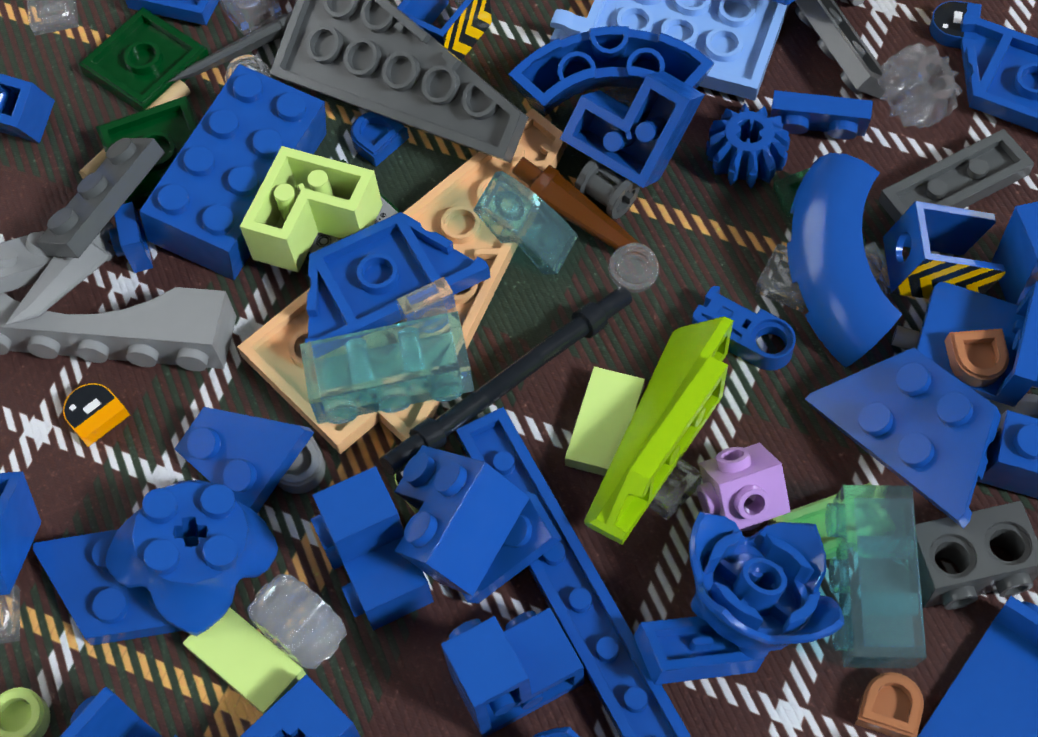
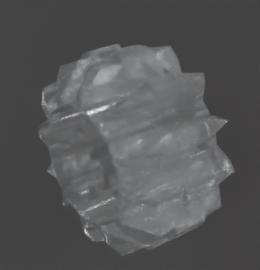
M920 42L915 45H909L888 58L887 62L881 66L883 75L877 80V83L885 93L879 100L888 102L891 107L890 117L899 115L904 128L912 125L918 129L931 127L950 115L958 107L956 97L963 92L961 87L955 82V78L959 73L951 70L948 65L949 56L940 57L935 45L925 47Z
M278 574L269 584L266 583L257 592L255 600L247 608L253 625L301 667L317 669L325 659L328 661L339 648L338 644L347 635L341 617L319 597L318 593L313 592L304 582L298 581L293 575Z

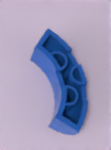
M605 26L589 28L587 32L551 41L522 60L508 76L527 101L546 117L562 102L584 91L602 87H628L639 90L646 75L659 71H665L696 89L710 72L714 62L687 43L664 33L658 35L647 31L629 29V26Z
M829 153L819 157L812 164L796 192L790 211L793 214L791 241L787 243V253L792 284L798 283L802 298L809 311L805 314L807 321L827 350L846 368L874 347L903 314L890 302L876 282L863 244L862 221L864 206L868 193L880 172L865 161L848 154Z

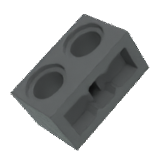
M1022 501L972 511L970 522L964 529L949 517L912 525L902 544L924 608L943 604L947 610L958 609L977 601L978 595L998 591L1000 597L1018 595L1031 589L1033 581L1038 576V540ZM990 546L1003 547L1011 554L1013 561L999 559L993 554ZM946 558L956 564L960 573L949 574L938 567L935 559Z

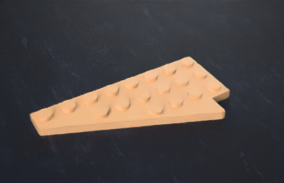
M533 108L525 114L529 118L511 163L478 152L403 212L420 222L422 228L426 231L437 232L452 241L453 248L470 259L475 260L477 257L485 260L490 270L489 279L311 363L305 350V338H308L309 316L306 308L309 288L237 346L241 357L340 454L379 421L403 442L410 437L409 432L413 427L426 418L433 419L539 204L538 201L535 202L526 195L530 186L514 175L512 171L522 157H525L542 171L549 165L556 169L567 147V143L560 140L563 132Z

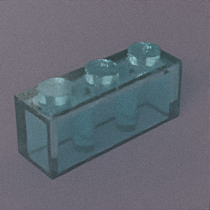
M458 311L300 344L308 398L318 424L325 422L343 424L354 420L358 415L377 411L386 413L399 412L408 408L410 404L429 400L451 401L457 399L463 393L474 391L471 367Z
M843 485L833 503L827 504L825 513L827 536L835 537L837 544L836 558H831L829 563V587L831 593H839V606L844 616L843 627L832 634L835 651H842L843 667L914 668L926 659L927 656L912 486Z

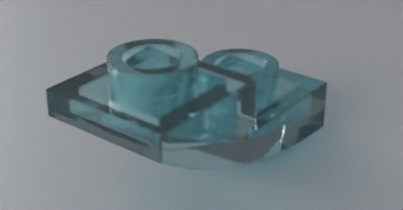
M503 171L495 172L473 210L501 243H517L542 274H558L578 238L576 232L553 208L529 188Z

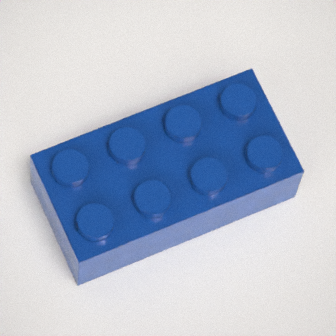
M239 64L140 209L139 213L148 242L234 281L251 255L240 229V225L281 146L310 154L315 153L327 134L325 101Z

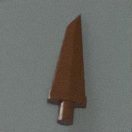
M525 157L520 159L512 173L530 186L526 192L528 197L535 202L538 201L626 257L654 271L640 243L559 174L558 170L549 165L542 171Z

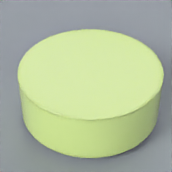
M22 687L12 688L0 694V737L44 736L50 724V710L43 698L34 691Z

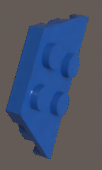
M965 13L960 24L961 32L978 33V40L962 38L960 42L969 107L1038 132V38Z
M402 212L309 254L308 276L310 279V290L307 292L306 308L309 321L308 338H305V350L308 358L313 363L489 279L490 270L488 264L480 257L472 260L455 250L452 241L437 232L426 231L422 228L420 222Z
M914 347L816 390L805 398L813 410L964 529L968 525L972 515L969 506L977 480L982 481L988 463L987 448L994 441L1001 420V414L997 406Z
M117 530L33 543L35 555L83 637L91 646L182 631L168 623L156 610L151 593L147 588L143 586L128 588L118 583L109 573L105 560ZM191 536L184 539L186 547L199 545L198 537Z

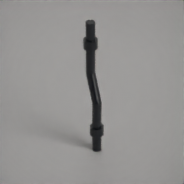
M620 286L597 303L588 302L572 314L570 322L531 348L480 388L436 419L426 418L413 427L409 432V438L380 457V463L389 475H394L406 466L409 460L418 453L422 445L435 449L443 447L447 443V436L487 409L546 363L581 338H592L606 328L609 318L631 304V293L625 287Z

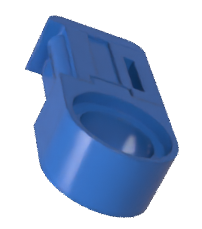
M719 286L711 287L705 295L704 305H698L693 312L692 324L723 316L734 320L728 351L760 369L769 371L781 369L792 358L796 335L793 328L786 321L763 309H760L757 314L720 295ZM773 334L783 340L785 348L776 354L765 353L757 346L756 340L762 335Z

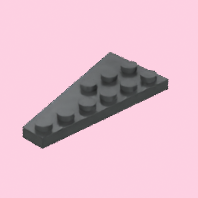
M296 0L269 74L281 80L511 163L529 118L389 0Z

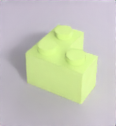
M281 146L240 225L253 260L299 273L318 232L343 239L373 225L383 206L374 170Z

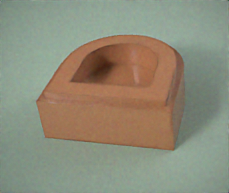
M1002 328L950 332L944 340L950 367L954 375L967 385L973 387L992 385L1007 369L1009 353Z
M888 672L874 677L862 695L855 725L891 737H917L924 709V699L919 687L910 678L899 673Z

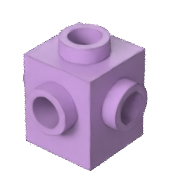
M761 443L745 448H727L720 451L715 458L699 463L703 484L697 486V495L704 512L729 518L737 524L740 531L755 529L764 521L791 512L782 463Z

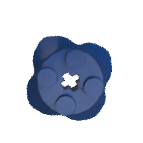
M201 480L179 481L163 488L153 489L144 496L142 508L128 518L117 530L107 551L105 564L109 573L118 583L128 588L141 586L147 588L151 593L156 610L168 623L197 637L224 617L233 603L236 585L242 578L258 577L270 568L276 559L278 546L274 535L265 521L252 509L237 501L229 487ZM191 536L198 537L199 545L193 547L185 546V538Z
M699 512L693 524L689 541V557L696 586L695 595L691 601V608L718 635L737 645L739 650L746 656L753 659H762L770 651L781 650L789 644L813 642L830 636L843 627L844 616L839 604L832 597L820 595L821 592H819V587L826 573V553L816 524L780 522L766 525L751 537H744L737 524L729 518Z

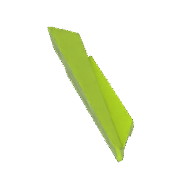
M723 316L683 326L672 332L584 519V524L587 527L623 545L723 397L728 364L722 361L728 354L734 320Z

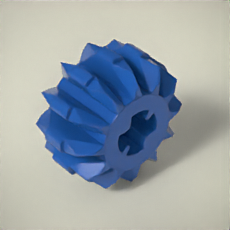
M744 103L740 113L726 108L721 116V120H713V124L709 129L706 155L708 160L713 162L712 168L715 175L728 174L730 186L738 179L746 180L751 189L756 183V178L770 184L775 176V171H782L786 165L788 157L786 151L789 150L790 145L789 131L783 129L781 116L767 118L768 113L765 106L759 111L753 112Z

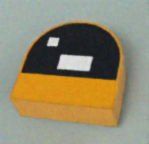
M96 383L85 384L76 388L69 394L63 406L65 420L87 447L91 446L130 416L125 406L107 387Z

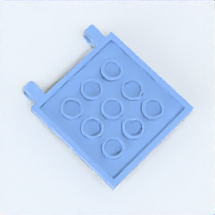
M594 0L587 18L575 15L567 10L556 9L550 22V27L555 28L550 42L558 38L561 40L571 35L587 32L589 28L605 26H629V29L647 31L658 35L664 33L687 43L714 62L712 69L700 83V87L755 101L789 5H783L772 0Z

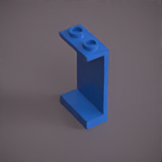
M1012 596L1009 597L918 737H1038L1037 605L1026 601L1020 602Z

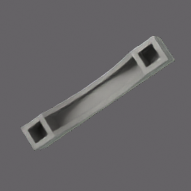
M175 287L152 300L122 310L99 314H62L46 311L38 318L4 326L21 302L2 293L0 294V355L14 351L31 353L45 359H54L58 355L80 357L93 363H103L109 359L129 361L141 367L169 364L179 365L190 371H203L206 368L224 369L237 316L226 291Z

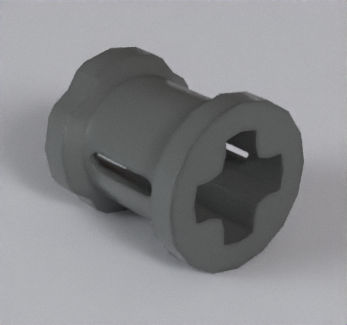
M593 158L583 167L574 186L585 196H590L606 208L607 215L612 219L622 217L630 209L640 190V186L628 179L626 180Z

